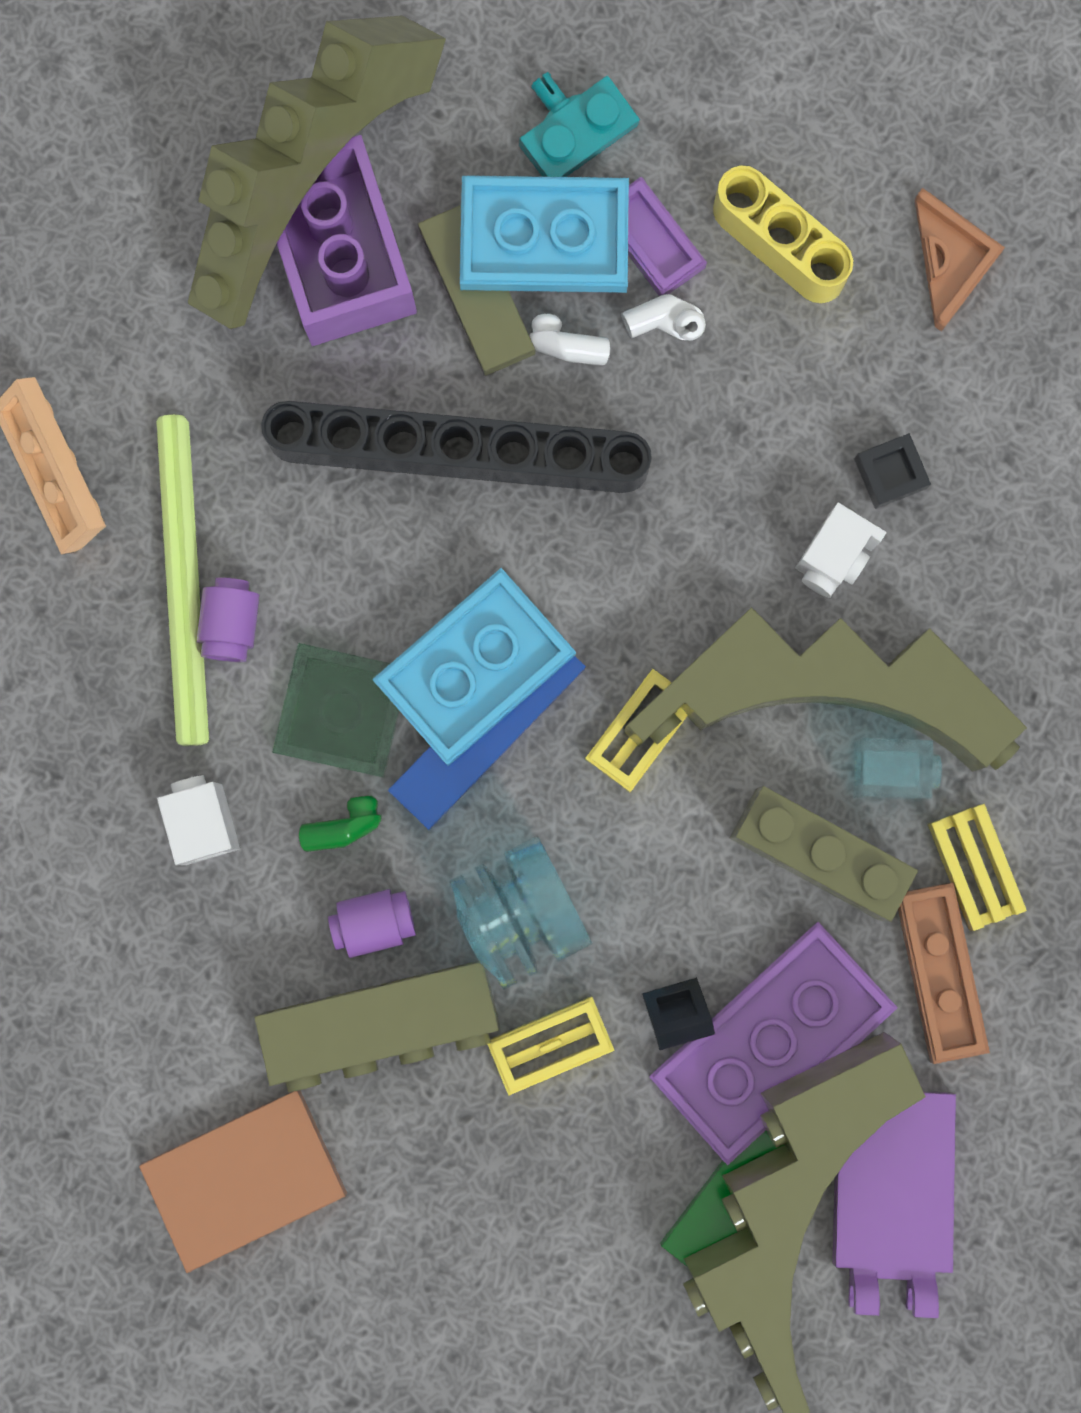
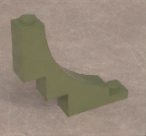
M751 607L626 726L624 732L638 747L649 737L658 745L682 722L674 714L680 707L699 730H702L728 717L754 709L781 704L823 703L844 705L872 711L906 724L946 748L973 772L986 768L989 765L994 770H997L1019 750L1020 746L1014 740L1027 727L930 628L917 636L898 656L886 665L840 618L799 656Z

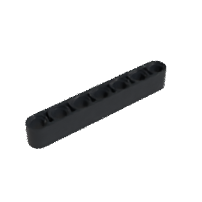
M282 401L270 406L264 413L261 422L262 434L273 453L283 461L297 464L627 493L640 488L646 481L652 460L651 449L646 440L638 434L627 431L297 401ZM290 422L304 425L303 434L297 441L288 444L277 441L278 432L283 425ZM352 427L360 431L359 440L354 446L341 449L332 445L333 437L338 430ZM400 432L411 433L417 440L415 446L410 451L397 454L387 449L388 442L393 435ZM455 437L466 438L472 443V450L461 459L449 458L442 452L448 440ZM517 442L524 445L529 454L524 461L518 464H509L499 458L498 452L503 445ZM572 447L583 454L585 461L575 469H565L556 464L554 455L562 448ZM620 452L631 453L638 459L640 468L632 474L624 475L615 471L609 460Z

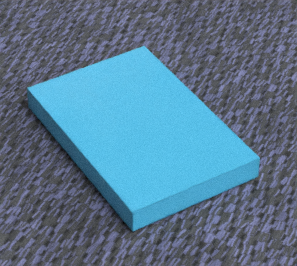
M462 176L460 290L627 293L629 178Z
M500 568L372 680L449 766L576 655V651L506 572Z

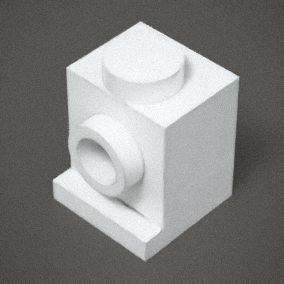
M838 502L825 519L795 569L805 574L802 582L808 588L819 595L831 598L843 580L852 585L865 567L870 556L864 553L862 549L865 547L872 551L882 541L887 532Z

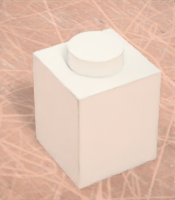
M204 775L195 776L172 783L173 793L157 798L175 865H189L240 850L222 784L216 782L206 783Z

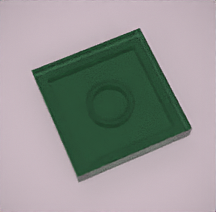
M298 643L272 753L385 778L400 711L372 679L391 663Z

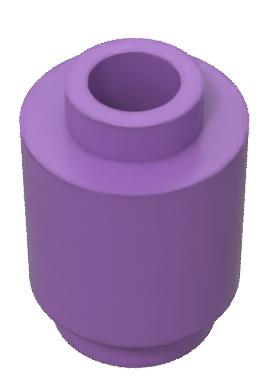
M216 578L215 587L203 588L197 642L202 644L201 657L219 661L246 662L248 649L254 648L260 596L255 592L249 591L250 583L248 581L234 578Z
M387 889L336 903L338 914L328 916L335 949L346 948L350 958L404 945V938L416 936L406 891L392 894L391 890Z

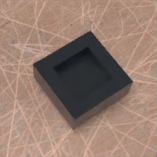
M910 433L862 451L854 458L875 509L926 490L931 485Z
M697 977L642 993L659 1050L715 1034L713 1021Z

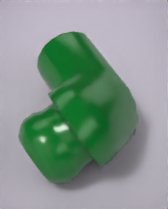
M372 795L353 797L347 802L349 818L302 824L299 829V841L302 849L310 852L344 848L376 830L382 818V814L378 815L377 812L378 800Z

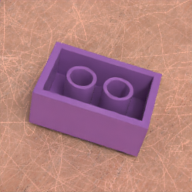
M362 136L352 137L321 172L297 206L277 241L299 315L312 346L417 314L413 292Z

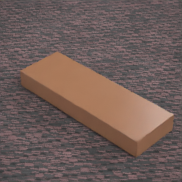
M954 883L907 891L898 908L930 1063L937 1064L990 1053Z

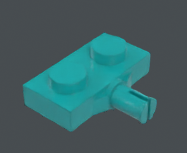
M547 72L542 75V79L539 77L533 82L531 89L535 91L549 110V113L543 122L519 138V147L542 177H567L639 125L640 118L608 75L582 94L566 98L551 77V74Z

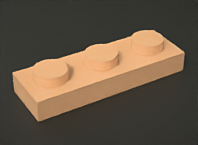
M36 378L16 379L0 397V426L61 555L76 552L91 541L106 525L102 519L98 503L92 497L77 466L76 457L68 447L54 418L53 409L48 400L45 399Z

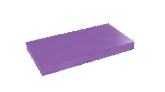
M816 922L712 1018L715 1030L714 1035L683 1044L649 1077L720 1158L729 1165L766 1130L760 1115L769 1110L761 1092L857 1046L898 1007L819 922Z

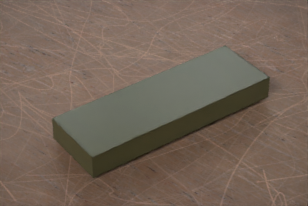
M461 205L418 223L420 234L484 375L487 376L535 355L534 345L509 291L460 290Z

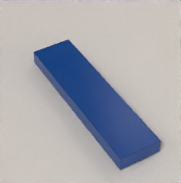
M574 656L451 765L447 766L430 746L388 791L430 830L586 669V666Z

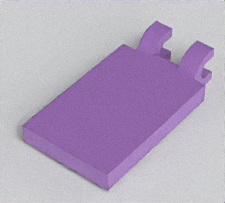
M924 1092L926 1096L924 1099L888 1120L854 1151L835 1176L832 1264L836 1268H849L848 1306L854 1307L856 1315L879 1316L880 1296L878 1279L907 1280L906 1309L912 1310L914 1317L939 1318V1296L935 1272L953 1273L956 1094Z

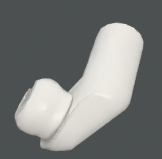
M670 294L661 295L621 313L623 323L630 338L657 328L678 339L692 341L703 334L706 326L704 315L699 308Z
M540 314L532 320L531 327L533 332L529 334V337L536 351L573 363L601 366L607 363L610 353V342L607 337L560 332L562 322L556 315Z

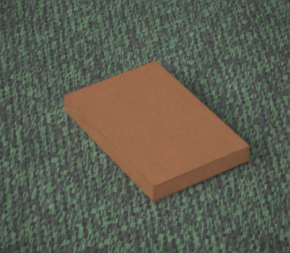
M301 1090L283 1095L139 1166L186 1273L347 1195V1191Z

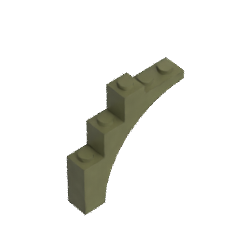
M402 15L326 21L311 78L269 83L256 138L211 146L198 200L211 209L189 294V305L229 329L245 325L258 283L277 241L301 200L324 168L349 140L378 115L403 100L430 92L446 38Z
M886 1032L761 1092L769 1111L761 1114L760 1117L771 1141L777 1149L722 1176L731 1195L721 1200L737 1233L684 1258L692 1279L684 1282L683 1286L698 1317L709 1312L719 1332L728 1327L730 1328L744 1359L753 1354L755 1355L762 1373L754 1376L753 1379L768 1411L779 1407L782 1413H810L796 1373L790 1331L792 1282L804 1234L825 1190L852 1153L884 1123L926 1097L902 1044Z

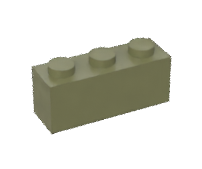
M765 786L755 789L729 838L879 921L892 922L919 871Z

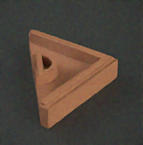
M922 188L915 198V206L934 324L942 332L1005 247Z

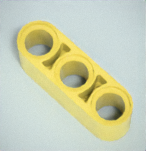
M741 165L733 167L723 174L718 184L713 206L714 217L718 224L809 301L826 303L839 296L852 272L854 261L851 251L845 243L760 171L750 166ZM733 193H743L751 199L753 205L746 208L736 207L729 202L727 196ZM775 228H784L794 236L795 241L789 244L778 243L772 239L769 231ZM817 263L827 264L835 271L837 278L822 280L813 273L811 266Z

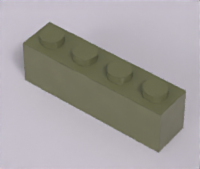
M484 959L263 1012L254 1017L269 1086L286 1082L288 1092L322 1084L320 1074L342 1069L344 1078L356 1077L377 1071L376 1060L399 1055L401 1065L434 1057V1046L455 1042L457 1051L480 1047L491 1043L489 1033L499 1031L500 1028Z

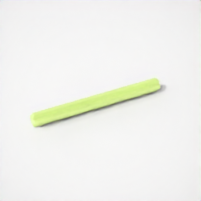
M173 414L160 416L156 424L175 731L178 744L182 746H198L208 742L209 729L204 658L201 657L202 644L197 642L201 604L189 422L185 416Z

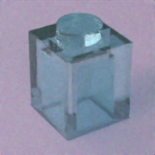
M862 738L854 743L853 798L922 801L932 799V789L939 788L942 763L940 755L933 754V741Z

